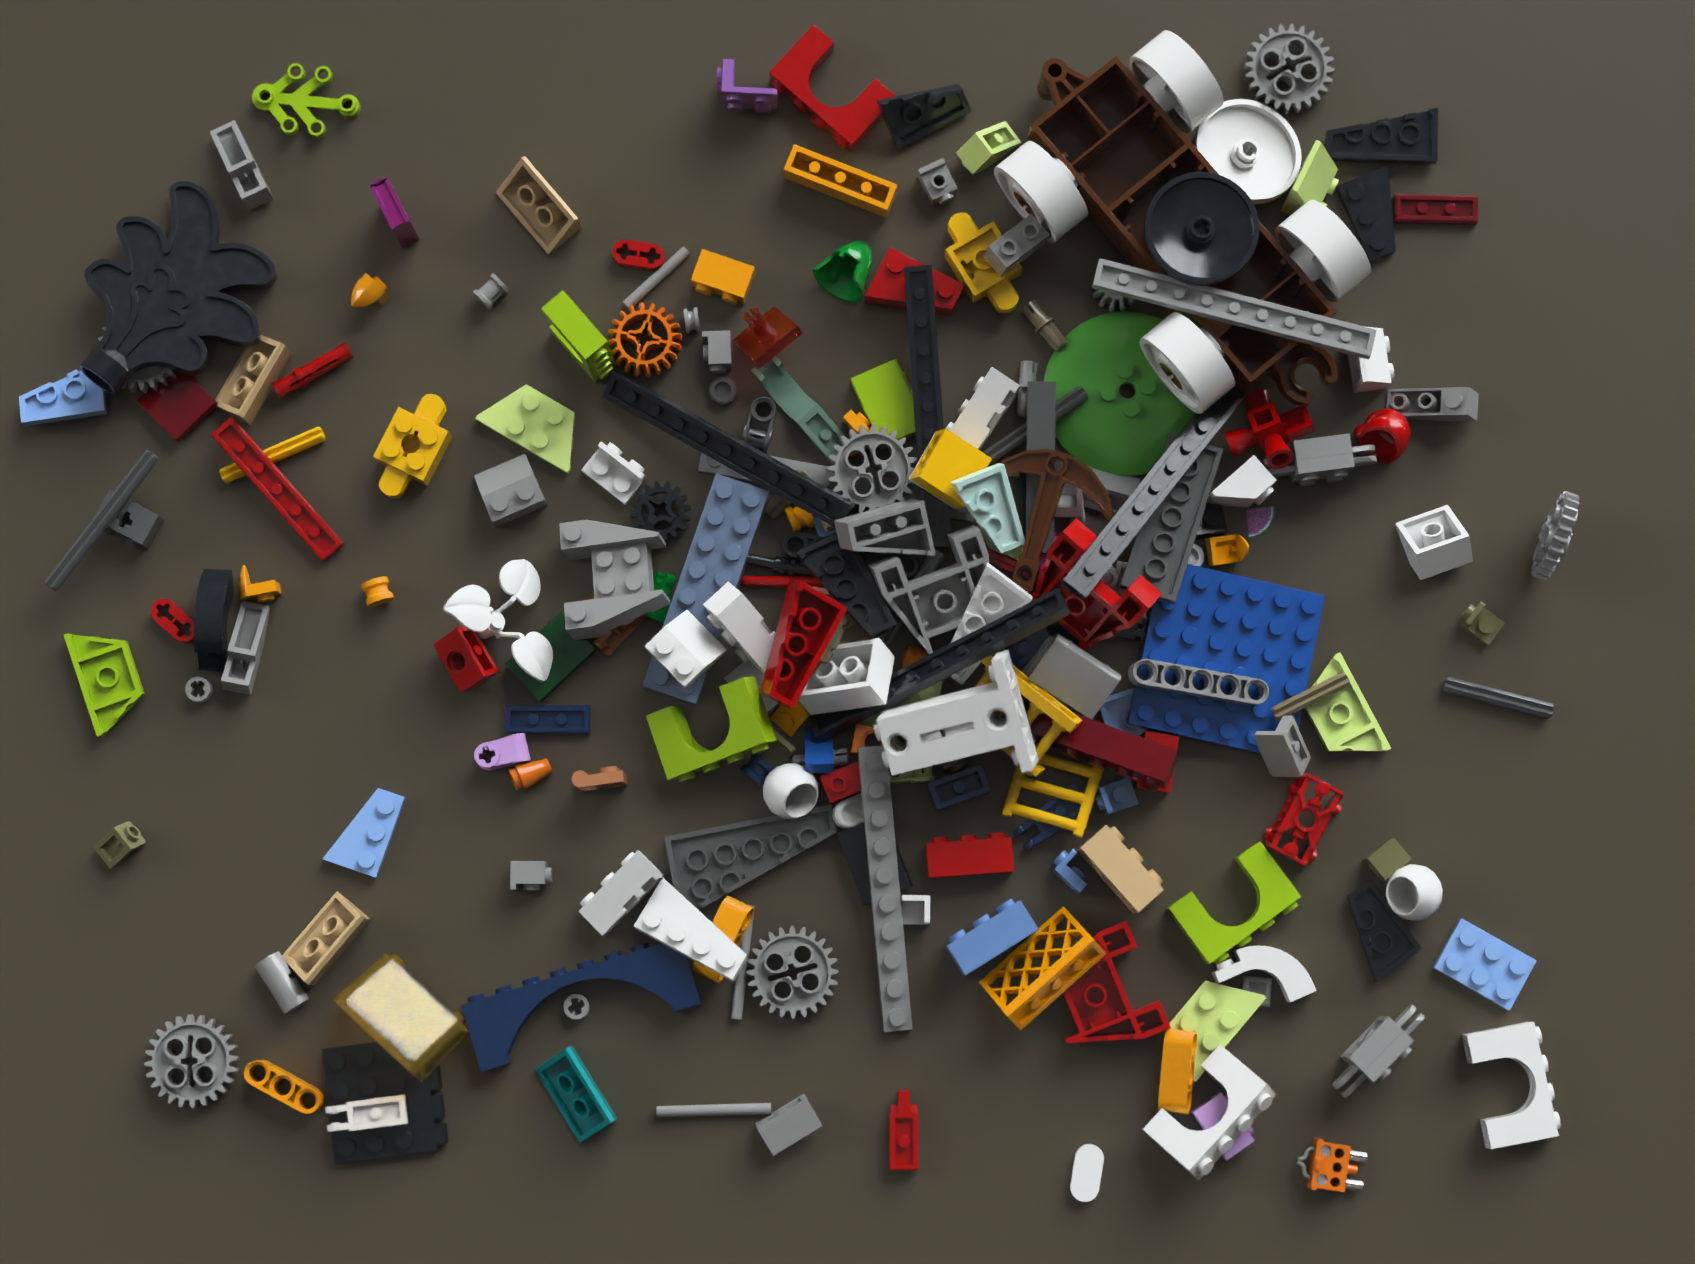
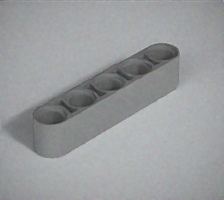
M1139 660L1132 663L1127 671L1129 681L1138 687L1234 704L1258 705L1265 702L1269 695L1268 685L1263 680L1156 660ZM1139 665L1145 666L1148 669L1149 676L1146 680H1141L1137 675ZM1167 670L1173 671L1176 675L1174 685H1169L1165 681L1164 675ZM1195 675L1200 676L1204 681V686L1201 690H1197L1192 684ZM1223 680L1228 681L1231 685L1229 695L1221 692L1220 684ZM1250 685L1258 688L1259 696L1256 700L1251 699L1248 695Z

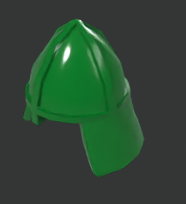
M859 240L843 245L834 250L828 258L813 268L814 278L827 293L836 299L846 303L860 302L873 263L872 251L867 242Z

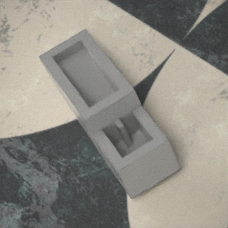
M233 120L210 131L226 169L248 211L272 200L273 196L236 121Z
M242 601L227 649L228 658L221 678L223 690L251 695L263 650L270 606Z

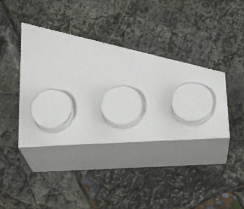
M991 367L985 378L982 376L973 388L975 393L970 401L966 399L957 413L960 416L955 424L950 422L945 429H948L980 450L1017 397L1020 385Z
M639 850L635 853L631 852L621 862L622 867L615 874L611 872L600 883L602 887L596 894L591 892L580 902L582 908L578 912L602 936H606L661 881L662 877L665 878L658 868Z

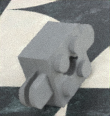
M1350 433L1295 440L1289 446L1294 454L1293 461L1284 468L1269 469L1268 471L1274 477L1289 475L1290 483L1298 482L1299 486L1316 484L1315 480L1326 479L1327 483L1339 482L1354 467L1377 463L1376 456L1353 458V456L1375 452V445L1352 447ZM1266 459L1263 460V461H1264V466H1265V467H1268V466H1267V463H1266Z
M1413 1004L1408 1006L1394 1021L1389 1016H1379L1340 1055L1349 1067L1334 1081L1332 1086L1336 1090L1339 1089L1357 1073L1341 1091V1095L1344 1098L1348 1097L1363 1081L1375 1082L1378 1080L1381 1082L1392 1071L1389 1066L1396 1060L1402 1061L1411 1052L1412 1049L1409 1046L1414 1041L1408 1035L1425 1018L1420 1012L1402 1029L1400 1028L1416 1011L1417 1008Z

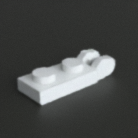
M405 1094L346 1102L345 1105L325 1107V1114L331 1115L347 1111L348 1115L347 1123H331L327 1125V1132L346 1129L355 1131L408 1123Z

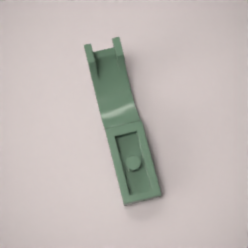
M771 352L767 355L769 360L759 369L754 367L750 371L776 404L801 428L827 459L829 455H837L838 453L832 447L833 445L842 447L843 444L839 438L846 436L823 409L798 386L786 371L782 362Z

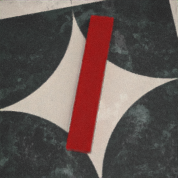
M231 416L210 434L322 562L344 545V542L234 417Z

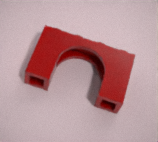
M813 24L769 72L770 85L773 89H777L780 95L785 93L792 99L790 101L791 104L799 112L803 113L806 111L812 117L811 121L821 131L826 129L833 135L831 137L832 140L840 148L844 149L847 147L852 152L883 118L876 100L896 96L875 78L857 99L846 106L831 107L818 101L810 90V79L818 67L834 51V41Z

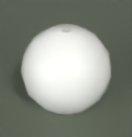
M797 763L777 766L767 775L763 785V799L772 813L784 819H796L805 816L814 808L818 799L819 788L814 775L806 772L805 767Z
M1414 864L1403 866L1396 870L1387 882L1386 898L1394 913L1402 919L1412 921L1426 919L1438 910L1442 901L1443 889L1441 882L1436 874L1425 866Z

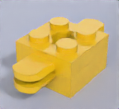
M967 213L954 214L948 222V233L955 244L945 249V259L960 283L965 285L964 290L972 303L988 296L992 305L999 313L1012 312L1018 304L1019 295L1011 281L1021 276L1022 266L1018 264L1004 276L1000 277L983 257L988 246L1002 236L994 221L978 229Z
M424 395L414 414L398 407L373 455L378 463L387 466L379 480V488L389 498H400L407 489L411 479L428 486L453 438L448 430L439 427L446 413V405L438 395Z

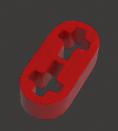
M620 240L616 242L612 249L615 262L622 267L657 271L665 262L662 248L652 243ZM624 247H628L630 253L637 255H627L626 260H623L618 251H623ZM651 251H655L660 259H656L653 264H649L648 258L641 257V255L648 256L651 254Z
M159 599L153 603L151 616L162 628L181 643L188 644L194 641V620L168 599ZM170 605L168 611L174 616L172 621L165 616L159 618L161 615L159 608L161 606L167 608ZM178 622L185 626L191 624L189 628L190 632H192L191 635H182L180 637L182 631L176 624Z

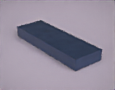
M505 705V734H591V706Z

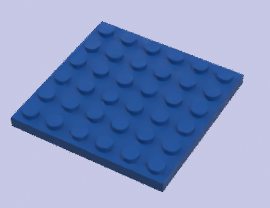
M1187 564L1175 604L1172 605L1156 600L1150 607L1140 660L1150 659L1263 680L1268 685V698L1261 704L1246 706L1134 685L1127 724L1261 754L1253 737L1255 732L1275 731L1281 721H1276L1272 715L1271 708L1307 689L1325 595ZM1139 665L1137 675L1141 680H1146L1149 672L1145 666ZM1167 670L1164 675L1165 681L1169 685H1174L1176 675L1173 671ZM1195 675L1192 684L1197 690H1201L1204 686V681L1200 676ZM1223 680L1221 682V692L1225 695L1230 694L1231 685L1228 681ZM1250 685L1248 688V695L1251 699L1256 700L1259 696L1258 688L1254 685ZM1302 710L1290 715L1294 717L1298 728Z

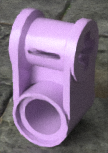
M525 733L513 734L498 740L482 743L474 752L476 763L481 769L486 771L513 767L514 764L531 761ZM489 750L491 754H495V756L491 757L490 763H486L484 759H481V757L485 756L484 751Z

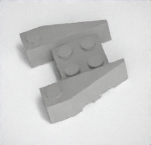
M587 519L559 523L561 551L568 560L592 558L594 599L564 603L565 629L574 640L604 636L610 633L611 629L622 624L627 625L645 613H653L670 605V599L663 590L654 591L651 549L666 547V542L659 532Z
M974 525L947 534L957 563L911 581L907 580L902 563L895 555L868 564L872 578L883 599L928 654L933 653L928 638L958 627L987 562L989 563V554L981 531Z

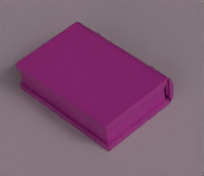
M380 178L374 181L370 188L402 248L413 240H419L388 178Z

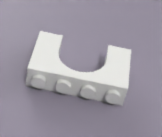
M1524 1022L1461 1035L1467 1063L1510 1058L1524 1068L1530 1082L1528 1098L1521 1108L1510 1114L1480 1119L1485 1147L1496 1149L1559 1136L1558 1129L1561 1128V1121L1558 1112H1554L1552 1106L1555 1094L1552 1084L1547 1083L1545 1072L1549 1071L1546 1056L1541 1055L1539 1044L1542 1043L1540 1028L1538 1026L1535 1027L1534 1022Z
M1219 1045L1201 1066L1227 1091L1228 1107L1223 1118L1209 1129L1194 1131L1182 1126L1162 1108L1143 1128L1160 1147L1197 1180H1200L1203 1175H1207L1213 1169L1214 1163L1222 1154L1227 1153L1232 1148L1234 1141L1242 1132H1246L1252 1126L1253 1120L1261 1111L1266 1110L1271 1105L1273 1098L1276 1096L1268 1084L1222 1045Z

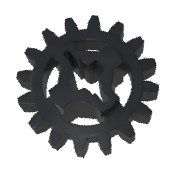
M655 481V488L652 489L647 484L644 485L646 491L644 494L636 492L639 502H631V506L637 509V511L630 513L631 518L638 519L634 527L638 529L643 527L644 530L659 532L665 542H667V535L670 534L673 538L677 539L676 531L678 529L686 531V527L682 524L683 521H691V517L685 514V512L691 510V505L683 504L687 501L688 496L686 494L679 496L680 487L677 486L671 490L670 482L668 481L664 487H660L658 481ZM656 494H665L663 498H652ZM676 501L680 508L679 517L672 510ZM643 506L649 510V517L646 522L642 516ZM653 506L660 509L665 506L669 517L664 515L656 517L657 514ZM668 524L671 526L667 529H657L659 525Z

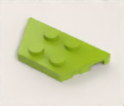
M64 634L96 735L99 738L103 737L145 695L129 644L125 640Z

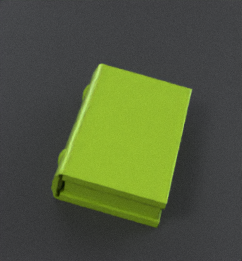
M898 359L891 360L851 378V384L867 420L870 422V426L875 424L877 432H880L881 428L885 425L887 426L886 434L888 435L896 430L897 435L895 439L897 441L904 437L907 439L916 435L913 392Z

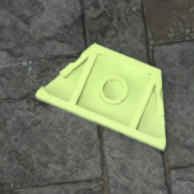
M526 384L478 414L475 418L476 421L563 472L570 473L575 413Z
M1340 652L1335 654L1313 686L1342 672L1348 676L1350 685L1305 708L1327 752L1387 751L1391 749Z
M1205 980L1170 1021V1029L1197 1032L1194 1069L1195 1082L1205 1072L1201 1066L1203 1062L1219 1045H1222L1224 1048L1266 999L1264 995Z

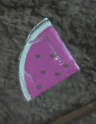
M1275 506L1246 509L1249 538L1260 535L1269 527L1274 518Z

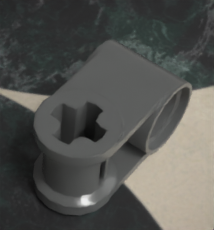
M759 397L753 401L741 437L742 441L762 449L764 453H768L777 416V409L772 399ZM763 404H767L772 408L771 414L765 418L759 417L756 414L757 408Z

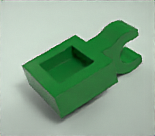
M656 571L653 577L654 591L663 590L670 599L671 604L673 597L669 594L675 584L676 577L669 573L663 574ZM670 605L653 613H645L642 616L664 624Z

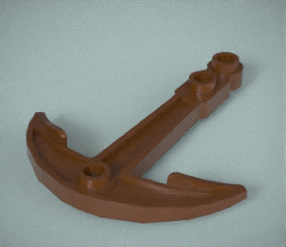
M1050 449L1026 450L1000 462L1005 465L1008 479L1021 477L1022 473L1040 475L1041 477L1023 552L1018 557L1012 581L1029 594L1034 591L1041 567L1040 558L1066 483L1084 490L1082 494L1099 508L1108 523L1113 518V508L1109 494L1094 471L1075 457ZM1057 460H1061L1063 463V468L1060 471H1056L1053 467L1054 462ZM1025 569H1029L1032 573L1031 578L1028 580L1022 577V572Z

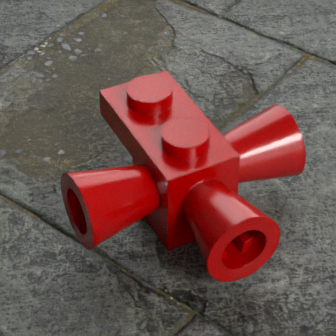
M1256 389L1248 393L1244 398V404L1249 410L1247 415L1251 427L1225 431L1224 434L1234 458L1259 442L1262 451L1266 453L1267 466L1271 469H1281L1288 466L1294 459V454L1286 443L1316 430L1306 407L1300 406L1279 415L1274 403L1271 401V393L1266 389Z

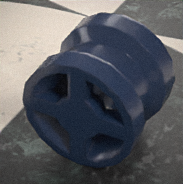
M753 753L748 764H743L740 767V770L760 787L765 782L764 778L774 769L759 754Z

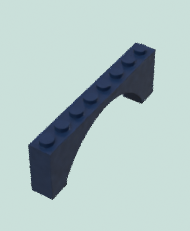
M648 942L631 947L632 953L621 955L620 951L604 955L605 961L594 964L593 959L578 963V969L568 973L566 968L550 972L551 978L539 981V977L536 976L523 980V986L513 990L511 985L495 989L496 995L487 998L484 997V993L467 998L468 1004L461 1006L480 1071H487L511 1063L510 1053L529 1016L552 994L577 982L604 978L630 982L659 995L672 1005L674 1012L702 1004L689 958L662 943L649 947Z

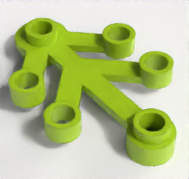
M298 63L291 64L287 69V74L273 85L268 83L260 84L252 93L254 105L261 111H270L279 121L281 129L286 135L296 134L299 126L293 117L286 115L280 105L291 106L308 126V131L314 138L323 137L326 133V127L322 121L317 120L311 114L307 107L337 110L346 119L355 118L361 109L357 98L350 94L343 95L340 99L309 96L322 85H327L332 81V72L326 66L318 67L315 71V76L292 94L282 92L292 83L300 82L305 78V70ZM300 69L301 73L295 77L292 76V71ZM321 72H328L326 79H320L319 75ZM263 93H270L268 100H261ZM346 101L353 103L349 109L343 108V104ZM288 122L294 123V127L291 130H286L285 125ZM321 125L322 129L320 132L314 133L312 132L313 127Z

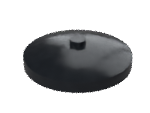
M1210 172L1187 173L1166 183L1153 197L1144 221L1145 243L1156 265L1173 279L1196 286L1218 284L1239 273L1252 257L1259 237L1257 211L1247 193L1232 180Z

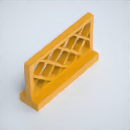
M1064 906L979 981L1020 1031L1106 955L1105 951ZM1064 918H1067L1066 930L1056 931L1057 925ZM1083 936L1073 947H1070L1072 937ZM1054 938H1064L1063 948L1052 949ZM1047 939L1045 949L1035 950V945L1040 940ZM1061 955V958L1052 966H1049L1051 956ZM1033 957H1043L1041 967L1031 968ZM1025 958L1023 969H1013L1016 961ZM1040 974L1032 984L1027 986L1029 975ZM1012 976H1022L1020 986L1010 987ZM1004 977L1002 988L990 987L996 979ZM1008 994H1018V996L1006 1006Z

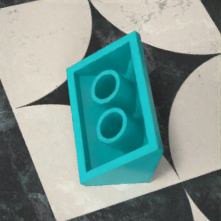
M573 1046L567 1047L535 1069L579 1143L617 1120L616 1115Z

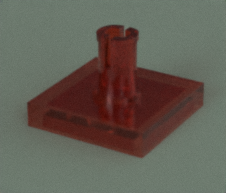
M775 306L763 315L757 307H752L749 309L752 316L747 312L743 314V319L749 327L735 337L732 342L740 352L757 367L761 368L802 335L803 332L797 324Z

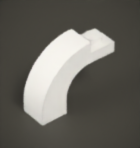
M1248 946L1233 950L1237 962L1233 963L1232 958L1216 965L1218 970L1212 972L1215 982L1220 983L1248 970L1264 971L1277 981L1286 1002H1292L1317 991L1311 977L1299 961L1288 953L1269 946Z

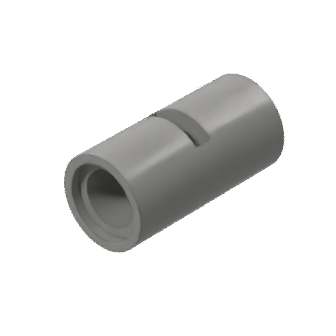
M279 951L269 955L255 965L256 970L285 1015L309 1001V997L297 978L292 979L291 974L293 972Z

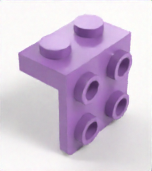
M723 59V68H717V93L722 95V107H727L729 111L734 112L750 108L755 109L759 113H770L772 110L777 109V89L735 87L734 59Z

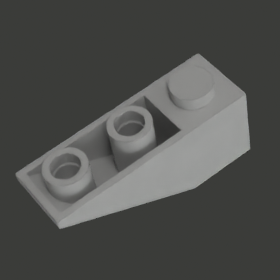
M1470 387L1388 389L1387 409L1400 412L1406 419L1446 422L1477 421L1479 394Z

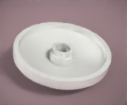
M1246 99L1225 101L1217 111L1196 128L1193 145L1219 175L1239 185L1250 197L1253 204H1263L1279 198L1290 188L1298 176L1301 166V149L1298 138L1289 123L1279 113L1262 103Z

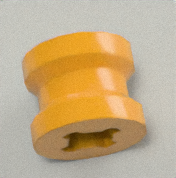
M798 506L784 508L793 532H800L804 527L811 528L815 526L812 514Z
M387 576L374 578L360 585L362 591L366 592V604L368 607L378 606L394 599L393 593L389 591L387 586L389 584Z

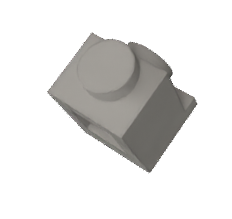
M944 158L918 169L917 177L932 206L937 203L940 205L947 204L957 194L958 188L945 164ZM941 178L944 180V184L937 186L934 181Z
M730 330L702 331L703 343L708 342V345H703V362H709V373L722 374L726 373V369H732Z
M511 861L510 890L519 891V885H523V890H540V885H552V867H547L548 862Z

